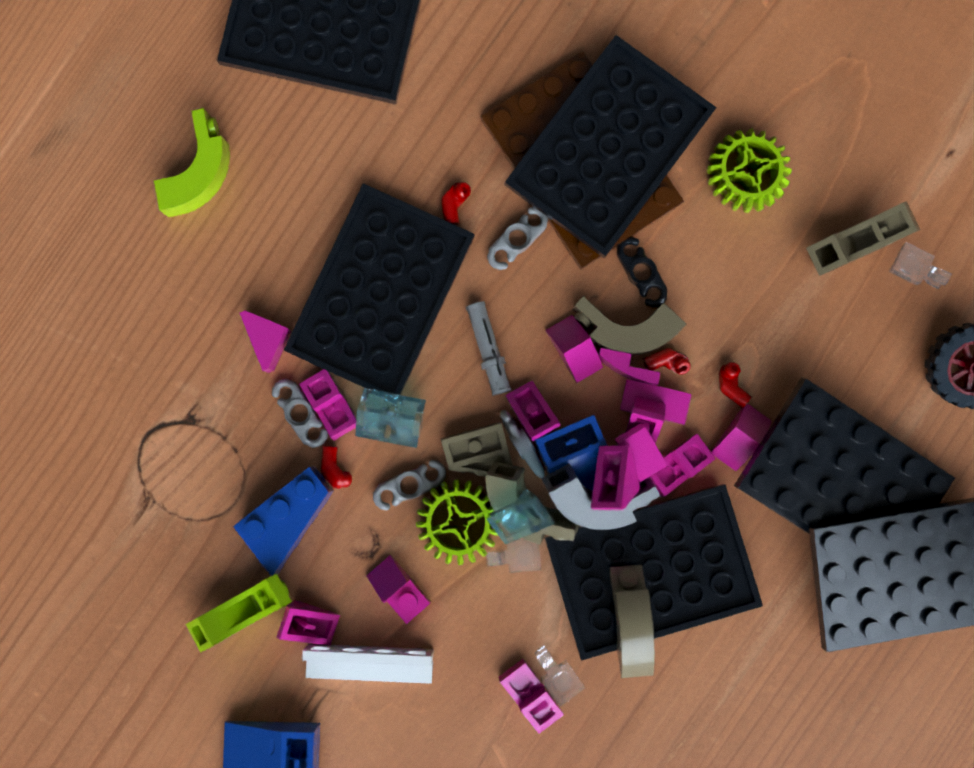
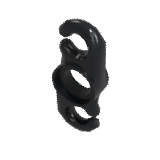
M629 237L617 245V257L629 281L639 289L640 296L646 297L648 290L653 287L660 291L658 299L652 300L647 298L645 300L646 306L652 308L659 307L667 300V287L655 263L646 257L644 248L638 247L636 254L632 257L624 253L626 245L632 244L637 246L639 244L637 238ZM645 264L649 267L650 277L647 280H639L635 277L633 270L636 265Z

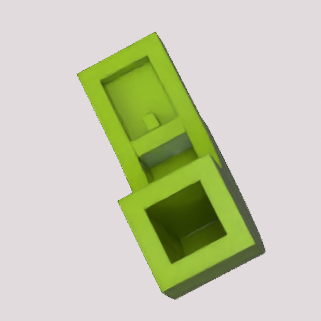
M204 108L191 111L197 138V153L193 163L181 174L154 180L159 211L167 217L186 214L200 208L218 192L226 178L230 162L229 144L222 136H219L216 119L214 117L211 118Z
M276 573L185 625L201 653L261 618L291 603L292 600L289 597L286 584L280 580Z

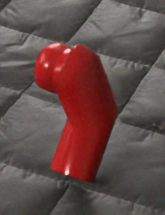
M457 182L442 196L441 203L445 221L454 225L460 224L458 208L471 194V188L468 183Z
M665 348L643 358L647 370L653 371L664 366L679 375H684L691 368L688 357L672 348Z
M728 362L720 368L719 388L722 394L743 408L752 396L738 386V376L741 372L740 366L735 362Z
M322 446L321 474L336 489L349 487L352 483V475L348 471H342L337 465L338 447Z

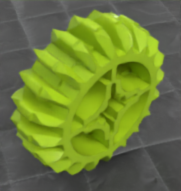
M753 128L749 129L746 135L740 129L734 133V138L731 135H726L723 143H717L714 147L716 153H712L708 159L712 165L707 167L706 172L715 175L708 180V185L718 186L713 191V196H718L722 193L725 196L721 201L722 205L732 201V210L734 211L742 204L745 213H749L752 207L759 212L764 209V204L770 207L775 203V198L780 199L784 195L782 188H786L790 183L785 177L792 173V169L784 166L790 161V157L781 156L785 146L782 145L776 148L773 145L777 140L776 137H772L768 141L765 139V131H761L756 137ZM737 151V166L727 172V158L731 153ZM753 151L759 153L764 159L755 156ZM748 166V170L751 168L755 173L750 176V172L747 174L742 170ZM770 170L771 180L766 190L761 191V175ZM733 183L741 184L745 191L738 189Z
M456 479L453 481V490H449L446 482L441 483L444 493L440 495L437 489H431L430 492L435 500L431 501L429 498L424 497L422 502L429 509H418L417 511L418 515L426 517V521L416 522V527H426V532L418 535L419 540L429 537L431 541L426 544L425 550L428 551L435 545L438 550L435 552L434 558L438 559L442 552L447 553L446 564H450L452 556L457 555L458 565H463V555L467 554L470 562H475L474 551L477 550L483 557L487 555L486 550L482 546L484 543L494 547L495 542L488 538L489 534H500V530L491 527V523H500L501 520L498 516L491 517L490 513L494 512L492 506L488 507L486 505L489 502L488 495L483 499L479 496L483 490L481 485L476 488L475 493L469 491L472 485L471 481H466L465 489H459L460 482ZM454 496L470 498L480 506V509L470 512L462 511L456 503ZM445 500L449 512L448 519L433 527L435 509L440 502ZM452 507H454L456 514L460 518L474 516L468 519V524H463L466 527L463 529L465 537H463L461 530L457 526L443 528L450 524V520H454L451 517L454 515ZM485 517L484 531L480 538L472 544L468 527L478 519ZM449 532L454 533L458 536L463 547H451L442 542L437 535Z

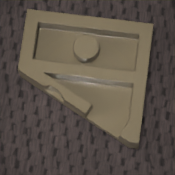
M501 422L441 438L449 470L462 473L470 472L486 477L494 461L513 465Z

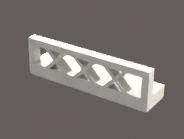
M309 644L303 650L302 660L306 661L305 678L432 684L434 649Z

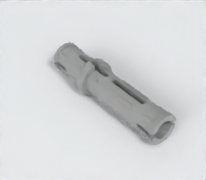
M484 301L468 305L466 310L468 311L482 357L481 368L486 370L492 396L512 389L503 365L506 363L505 358L500 355L486 310V304Z

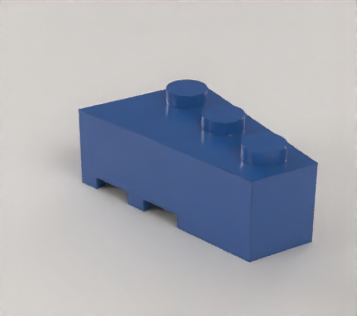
M315 466L308 467L233 527L270 576L276 573L279 574L334 490Z

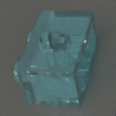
M364 388L357 409L355 436L417 448L423 426L426 400Z

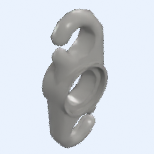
M529 207L528 213L538 215L541 219L538 226H531L528 222V215H522L520 220L510 225L489 248L487 255L489 264L498 270L506 269L508 264L506 262H498L495 259V253L499 250H504L507 253L508 262H513L516 256L526 251L547 228L548 217L535 207ZM515 230L524 232L527 237L525 244L522 246L512 245L509 241L511 232Z
M281 379L276 382L272 388L271 395L277 398L282 387H289L292 391L290 398H279L277 404L283 408L286 421L291 425L303 444L312 448L323 445L328 436L326 429L320 431V436L316 440L308 437V430L312 427L321 428L322 422L316 418L315 411L296 382L289 379ZM298 404H303L308 409V416L303 422H296L291 416L293 407Z
M502 410L500 412L502 422L517 452L536 476L543 478L545 476L543 466L528 436L522 428L520 429L508 411Z
M436 460L429 461V466L438 471V477L435 480L427 479V466L422 464L415 470L403 472L379 484L373 492L375 505L382 510L387 511L390 509V504L383 502L381 499V494L384 490H389L393 493L392 505L397 506L402 501L414 499L433 488L439 487L446 478V470L443 464ZM412 476L417 479L419 486L414 494H406L402 491L401 481L404 477Z

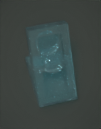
M525 489L514 503L492 512L487 518V521L504 544L545 529L554 523V520L538 498L528 489Z

